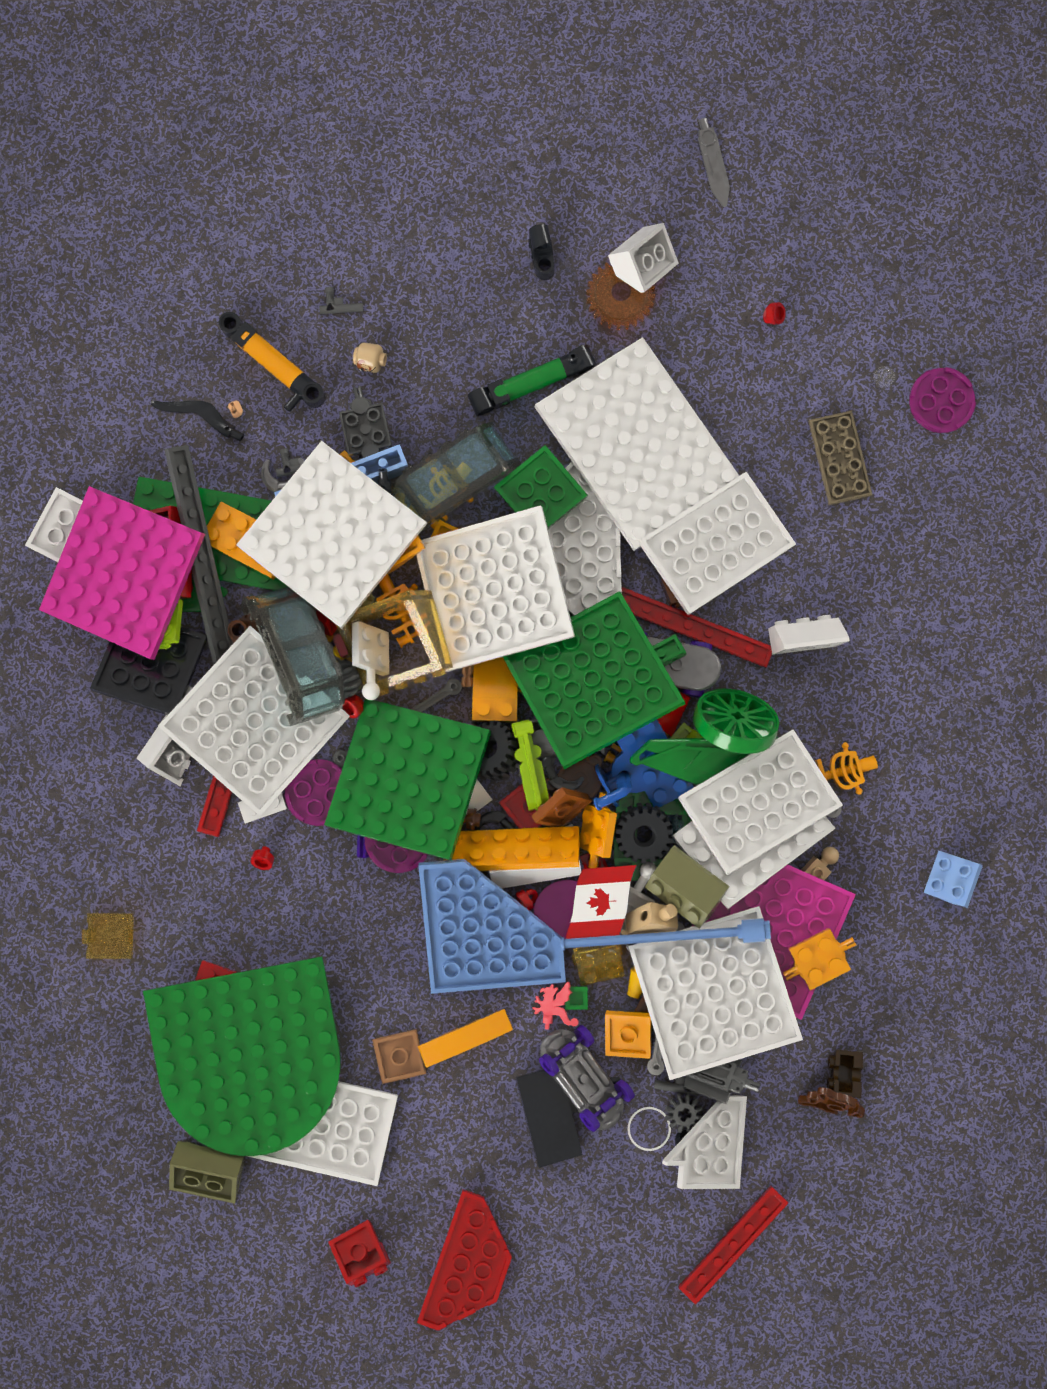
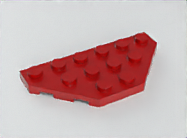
M462 1190L417 1320L418 1324L439 1331L447 1327V1325L497 1302L512 1255L484 1196Z

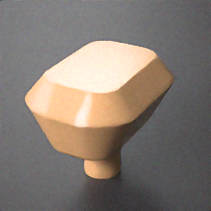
M233 401L228 404L233 418H238L242 415L243 409L239 401Z

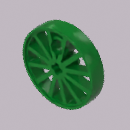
M724 688L708 691L700 697L693 713L694 726L703 738L719 748L735 753L753 754L763 752L774 744L778 734L779 718L774 709L759 697L741 690Z

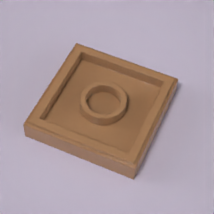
M417 1029L372 1039L382 1084L426 1074L425 1064L417 1047L420 1045Z

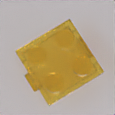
M87 913L88 929H82V944H88L86 959H132L134 913Z
M621 944L573 949V965H577L581 986L625 976L621 955H623Z

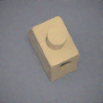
M649 902L627 913V935L677 931L678 911L676 906L673 904L663 905Z

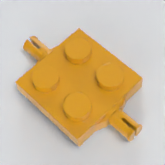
M600 792L599 798L606 795L607 793ZM589 804L584 808L582 814L580 848L590 853L589 868H598L599 856L602 858L611 857L617 813L612 812L607 806L599 811L594 804Z
M827 928L788 948L794 960V967L784 971L783 974L787 981L800 975L805 980L808 988L812 990L850 971L851 968L846 961L844 951L857 945L852 937L839 943L830 928Z

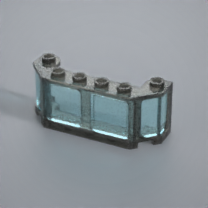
M493 422L483 423L471 430L468 428L457 435L458 438L453 442L446 441L439 447L440 450L434 454H426L421 458L419 464L416 466L410 465L402 471L403 474L391 483L392 496L426 521L427 525L423 530L429 529L431 524L499 479H504L522 464L517 457H514L497 433Z
M289 587L257 596L250 595L245 597L240 605L244 615L250 614V621L255 620L286 694L287 700L285 705H289L292 712L286 716L290 726L339 711L345 704L342 667L333 655V646L330 641H327L324 634L325 628L316 615V608Z

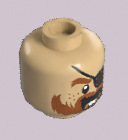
M361 343L359 347L355 348L353 353V363L360 371L377 373L382 366L385 367L387 362V354L383 353L382 347L378 344Z

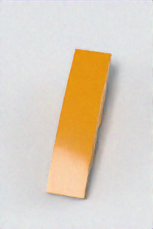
M502 1009L449 1031L417 1047L425 1066L429 1067L508 1033L513 1028L505 1009Z

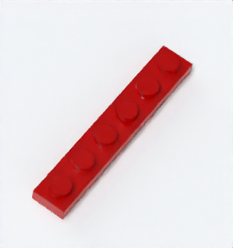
M770 1186L683 1280L678 1288L696 1305L787 1206L788 1201Z

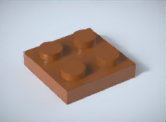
M562 787L556 790L546 803L539 806L538 810L532 815V818L537 824L550 827H565L592 802L589 794Z

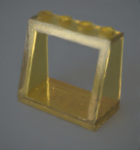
M408 590L359 608L342 629L337 626L352 659V623L357 621L367 623L407 608L431 663L379 680L378 674H375L376 684L380 688L379 696L389 694V689L394 687L395 690L409 687L408 683L414 681V684L427 681L426 677L430 675L433 678L445 675V670L453 668L431 590ZM356 667L363 685L367 683L366 670Z

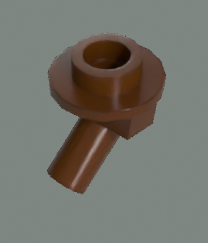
M477 808L468 809L463 824L466 823V828L473 831L475 826H480L481 813H477Z

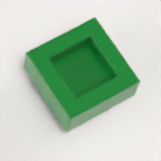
M570 986L572 993L569 996V1001L565 1003V1010H588V987Z

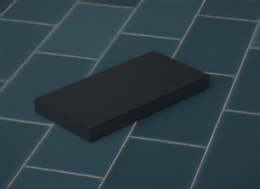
M544 1069L515 1077L538 1167L541 1168L583 1155L568 1096L556 1079L550 1076Z

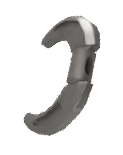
M302 458L298 459L299 464L301 466L304 463V460ZM266 460L261 469L262 481L270 491H279L287 482H279V480L271 475L269 470L270 460Z

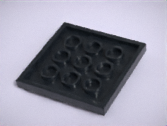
M181 627L179 643H171V647L168 649H159L154 660L109 642L90 689L93 692L168 715L186 694L208 640L207 635Z

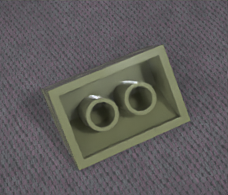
M675 845L652 873L645 886L647 890L667 905L673 904L676 906L678 913L699 929L712 916L730 887Z
M178 1141L170 1161L169 1190L235 1204L244 1167V1156L230 1155L209 1147L195 1145L192 1142Z

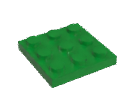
M546 445L494 486V489L514 513L541 505L548 529L588 497L586 492Z

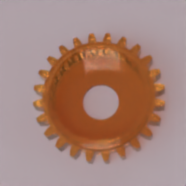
M607 262L605 263L604 270L598 267V275L593 273L591 276L593 281H588V287L591 289L586 290V295L591 296L587 298L586 302L587 304H592L589 307V311H595L594 319L600 317L601 325L608 322V328H611L614 324L617 330L620 329L621 325H624L627 330L631 323L636 327L637 320L644 322L643 314L649 316L650 310L648 308L653 309L654 306L652 301L655 300L656 295L652 292L655 291V286L652 285L647 291L640 293L627 284L631 289L630 297L625 301H618L612 296V287L617 283L626 282L616 276L613 267Z

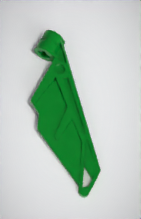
M705 738L650 739L630 757V763L636 766L643 764L698 785L750 754L724 750L713 745ZM645 750L654 752L652 755L639 759V756Z

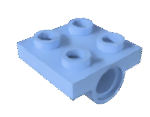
M938 851L924 893L954 905L968 908L983 866Z

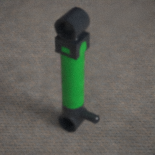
M582 345L570 351L569 354L504 381L499 379L487 384V387L473 390L467 396L475 415L482 416L493 411L495 408L498 409L510 404V401L575 374L580 375L596 367L597 364L589 346Z

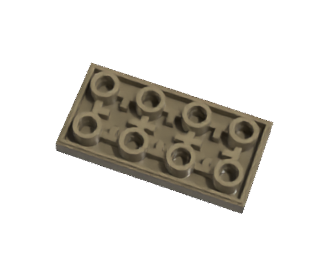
M852 411L809 420L828 505L872 496Z

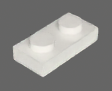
M282 792L261 816L243 801L238 802L245 824L288 809Z

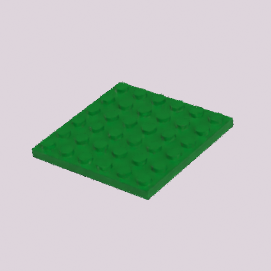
M620 591L570 617L575 637L503 657L564 769L685 705L684 699Z
M365 698L363 712L359 716L324 825L452 861L491 731Z

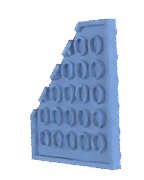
M465 859L419 863L431 994L566 982L564 953L560 946L562 936Z

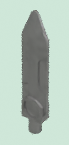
M702 118L699 120L701 130H698V142L710 189L719 203L726 207L730 185L717 134L714 131V127L709 128L707 118Z

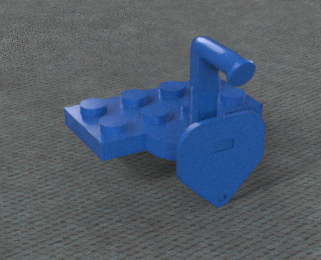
M658 719L617 741L622 751L616 755L612 762L611 771L605 773L599 764L595 765L597 776L607 792L606 795L600 798H594V805L597 810L600 811L611 803L618 807L619 799L627 796L629 793H639L642 791L646 792L653 807L655 805L661 807L695 787L691 782L640 764L636 766L630 763V757L648 740L668 739ZM645 750L639 756V759L652 755L654 752Z

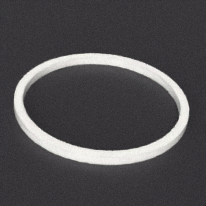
M644 1107V1108H641V1109L637 1110V1111L631 1116V1118H630V1120H629V1123H628V1135H629L630 1140L632 1141V1143H633L636 1147H638V1148H640V1149H642V1150H645V1151H654V1150H657V1149L661 1148L662 1146H664V1145L666 1144V1142L668 1141V1139H669V1137H670L671 1127L669 1126L668 1136H667L666 1140L663 1142V1144H661L660 1146H658V1147H656V1148H652V1149H647V1148H643V1147L637 1145V1144L634 1142V1140L632 1139L631 1134H630V1124H631V1121H632L633 1117H634L638 1112H640V1111H642V1110H646V1109L656 1110V1111L660 1112L664 1117L666 1116V1114H665L664 1112H662L661 1110H659V1109H657V1108H654V1107Z

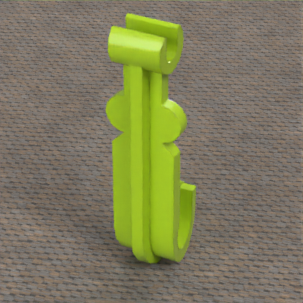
M528 719L512 723L513 734L515 738H518L519 748L515 751L514 756L515 759L521 762L519 769L528 810L535 809L537 811L540 805L549 800L542 762L536 759L541 755V748L538 745H533L531 734H534L532 721Z

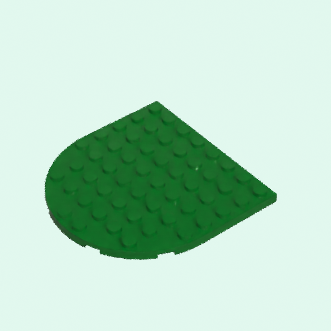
M323 956L143 991L162 1095L173 1117L194 1139L209 1148L230 1155H266L298 1142L323 1118L336 1093L341 1070L340 1046Z

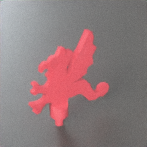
M566 982L558 993L559 989L558 987L554 988V984H551L550 987L542 988L540 992L544 991L545 993L543 1001L540 1000L539 996L535 997V1002H538L541 1007H533L535 1010L534 1014L543 1011L545 1029H549L550 1024L553 1023V1015L560 1016L564 1024L568 1026H577L579 1024L576 1018L570 1021L565 1009L559 1007L565 1005L566 1001H569V996L572 993L570 982Z

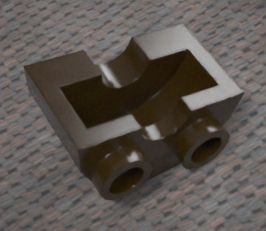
M836 1049L834 1055L829 1054L828 1068L832 1070L831 1078L828 1077L827 1088L853 1098H861L863 1052Z

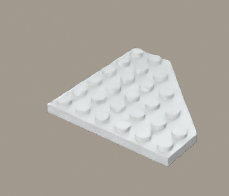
M571 462L565 469L586 492L588 497L551 526L548 531L568 610L574 616L619 591L622 594L620 530L573 462Z

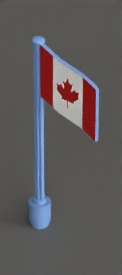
M637 865L582 869L576 885L572 919L566 938L562 937L560 940V946L565 951L566 948L736 936H738V939L743 938V943L766 942L765 939H771L770 920L764 921V918L742 920L741 925L732 928L620 935L628 909L630 884Z

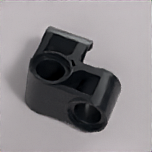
M538 224L529 229L528 243L531 249V259H533L536 276L541 280H549L554 275L552 242L548 225ZM542 265H548L550 268L546 271H543L539 267Z

